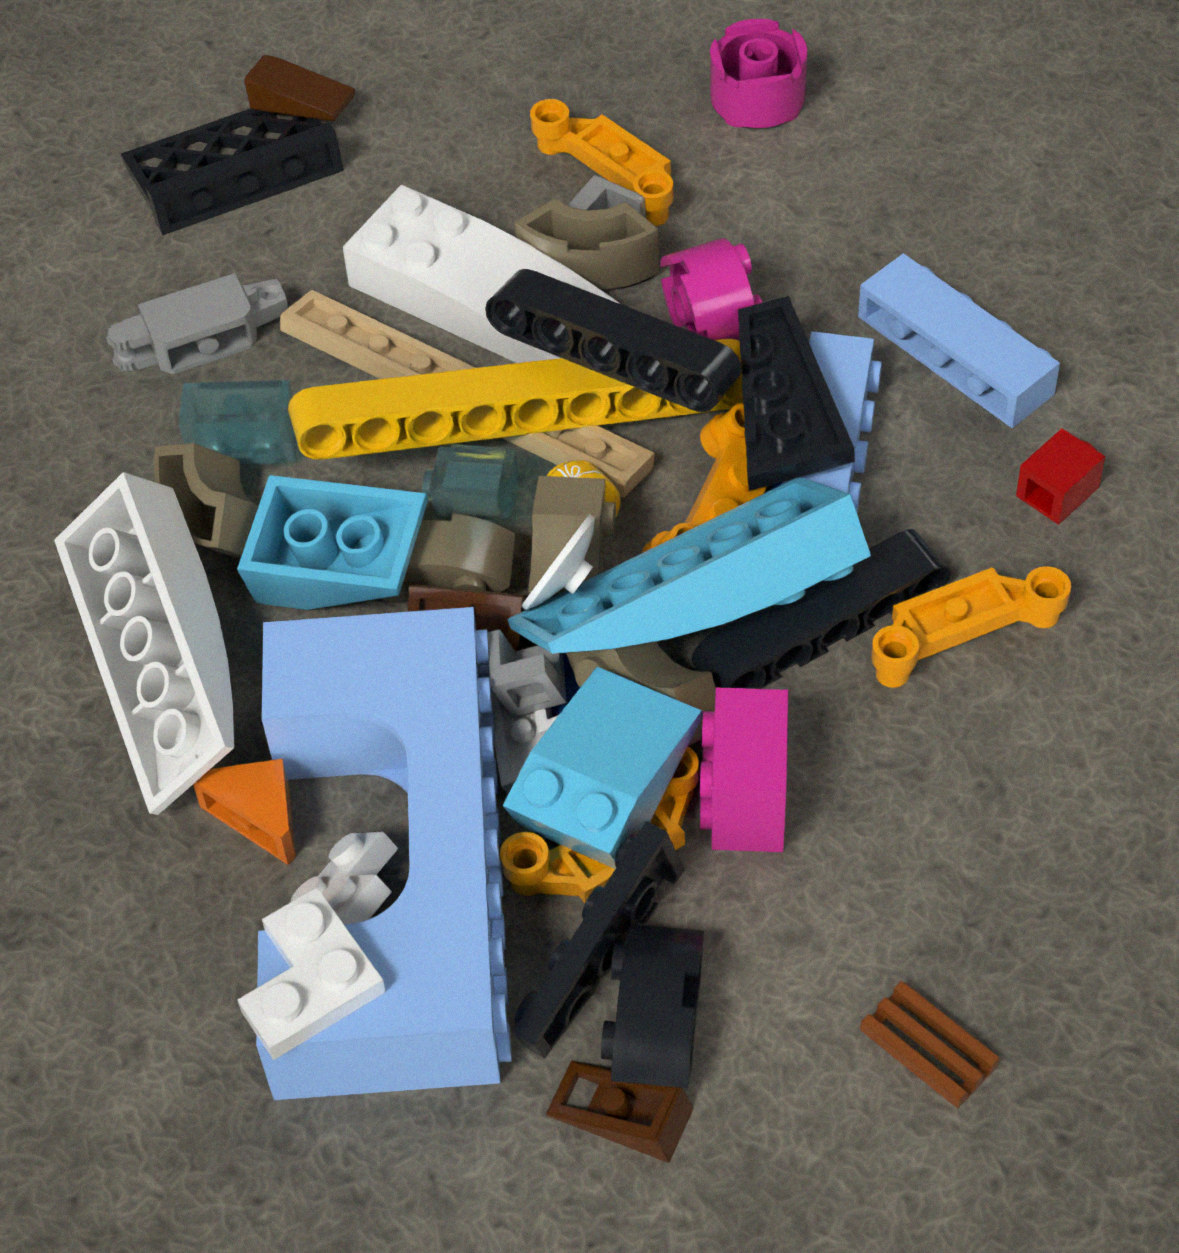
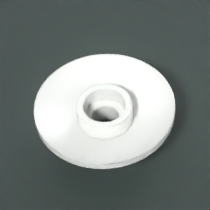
M591 514L587 516L521 607L525 610L533 608L548 600L562 588H565L571 594L577 590L593 568L584 559L591 543L595 517Z

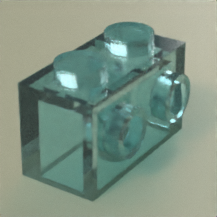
M290 380L183 383L178 423L183 443L201 445L240 460V464L295 462L297 440L288 412L289 401L293 397Z

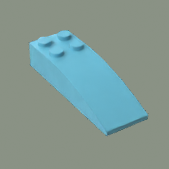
M797 477L582 582L573 594L566 590L507 620L513 631L552 654L615 649L667 640L725 624L774 604L784 605L792 603L805 595L806 588L822 580L831 581L848 575L853 571L854 564L870 557L871 554L851 494Z

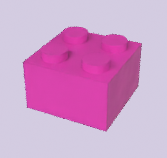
M716 688L715 711H703L700 830H712V850L783 852L787 781L788 690Z

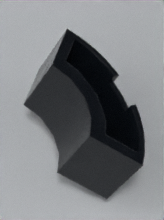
M630 924L626 943H614L611 980L620 981L616 1021H604L601 1041V1059L612 1060L611 1081L688 1088L692 1071L696 1017L700 994L704 930Z

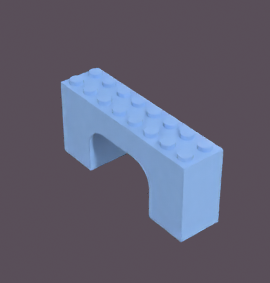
M474 607L263 622L262 723L272 760L283 759L288 780L367 774L389 779L401 786L408 793L410 860L406 885L398 899L389 908L371 919L353 924H344L382 977L386 992L275 1060L272 1059L257 1036L256 1047L274 1100L501 1083L500 1062H512L510 1026L507 1023L506 1005H509L507 968L504 962L506 932L501 902L504 890L501 860H499L501 830L496 794H499L497 762L494 759L495 725L491 698L493 691L490 688L487 629L476 630ZM265 930L258 931L257 988L290 969Z

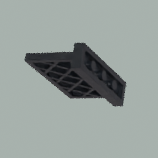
M250 108L121 153V157L132 180L153 212L155 222L161 234L166 235L344 171L335 130L329 122L322 124L319 119L294 116L292 120L279 119L275 117L280 113ZM243 126L252 128L247 136L230 134L232 130ZM266 132L281 134L278 139L263 138ZM197 142L207 144L203 151L186 149L187 146ZM222 147L237 149L233 155L218 153ZM152 158L162 159L157 167L138 165V163ZM177 163L191 165L187 171L173 169Z

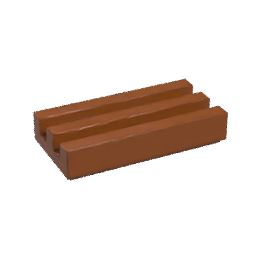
M902 980L893 988V994L889 998L884 997L877 1005V1011L873 1015L868 1014L861 1021L860 1030L957 1109L999 1065L1000 1057ZM903 1005L979 1066L977 1068L973 1067L899 1007ZM888 1019L963 1079L964 1082L959 1086L884 1026L883 1023Z

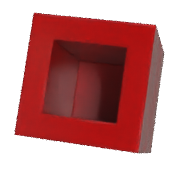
M1061 428L1020 465L1016 497L1059 525L1100 487L1106 456L1098 452L1087 441L1080 440Z

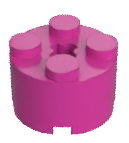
M748 19L733 23L725 28V36L718 42L716 38L714 39L710 48V99L716 112L724 118L728 125L740 128H767L792 121L798 117L805 102L807 45L801 34L792 28L791 35L779 29V22L770 19Z
M719 238L663 256L660 267L670 265V277L661 279L672 323L679 327L686 326L687 330L712 340L736 339L740 341L738 309L762 303L758 294L752 295L747 274H750L752 271V266L745 246L742 243L732 246L726 238Z

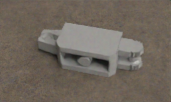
M236 273L138 304L140 315L111 325L110 328H107L108 336L106 339L108 345L115 349L113 350L114 358L112 360L114 366L121 369V372L134 371V369H142L158 363L161 371L175 374L251 349L258 339L256 328L279 318L280 314L288 309L287 299L277 279L241 286Z

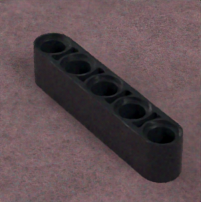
M518 270L486 303V317L490 324L501 334L693 411L706 412L713 409L736 382L741 373V362L731 348L720 342L534 270Z
M914 529L904 530L869 548L871 556L854 564L853 571L848 575L831 581L822 580L806 588L805 595L792 603L784 605L774 604L743 616L713 632L697 645L692 654V663L699 672L712 673L715 688L762 689L782 678L780 673L795 664L802 667L828 653L829 650L826 647L843 638L848 642L875 627L873 622L888 613L892 616L893 605L927 593L934 588L937 589L945 586L950 579L951 569Z

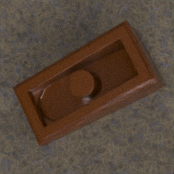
M263 55L244 79L251 109L333 122L356 95L355 88L269 55Z
M571 1061L546 1112V1116L670 1163L694 1108L683 1088L611 1081V1070ZM579 1077L598 1084L586 1111L565 1106Z

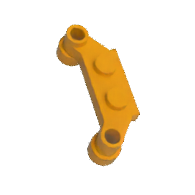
M556 99L541 100L533 105L530 110L531 130L537 137V147L542 153L548 155L560 152L571 154L608 181L642 195L645 198L646 219L654 226L662 225L668 220L669 206L674 199L673 179L670 176L671 160L603 114L596 119L569 118L567 105Z
M736 404L727 413L715 415L702 428L700 433L701 444L704 450L716 459L686 522L677 524L670 531L658 533L645 544L642 553L764 494L767 486L751 491L748 488L743 404Z
M1043 566L1032 570L1027 575L1026 580L998 575L995 569L991 567L893 605V625L880 629L875 634L872 642L871 659L876 668L877 680L887 687H900L909 680L910 673L918 660L1018 621L1031 623L1038 628L1054 626L1059 620L1060 613L1068 605L1071 591L1069 577L1060 569Z
M687 747L650 823L668 833L675 850L685 845V832L681 827L688 805L694 795V787L699 780L698 757L690 747ZM519 832L511 835L504 841L500 849L501 866L504 876L510 881L513 890L524 896L535 894L579 896L585 903L592 891L598 886L604 887L615 869L562 845L548 850L544 839L531 832Z

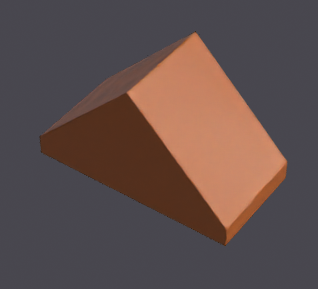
M283 759L210 769L193 784L199 806L287 865L294 860L296 851L290 787Z

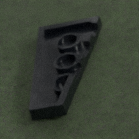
M789 296L738 309L749 491L855 462L854 446Z
M648 821L644 823L637 836L632 834L623 842L615 858V871L604 887H596L589 895L582 910V923L571 939L565 938L556 947L549 962V975L538 992L531 991L523 999L516 1012L515 1023L517 1025L512 1032L524 1047L544 1059L593 995V986L587 983L591 976L596 974L599 977H604L610 972L614 943L626 942L624 932L630 924L637 925L640 923L645 925L658 907V903L654 902L659 885L664 879L675 884L685 871L668 833Z

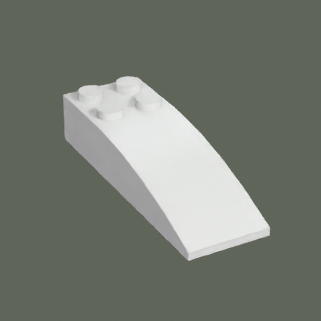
M403 185L396 189L343 246L350 287L516 363L560 358L501 334L490 324L486 317L485 307L487 301L518 270H534L617 302L571 269L526 242L479 218Z
M123 472L54 541L149 814L159 815L234 749L233 700L228 658L219 616L204 567L174 489Z

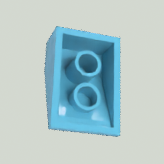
M269 475L237 570L255 603L310 610L398 596L428 503L427 494Z
M596 667L529 753L503 807L520 827L616 869L615 858L619 848L628 836L632 834L637 836L644 823L651 821L703 717V712L612 672Z

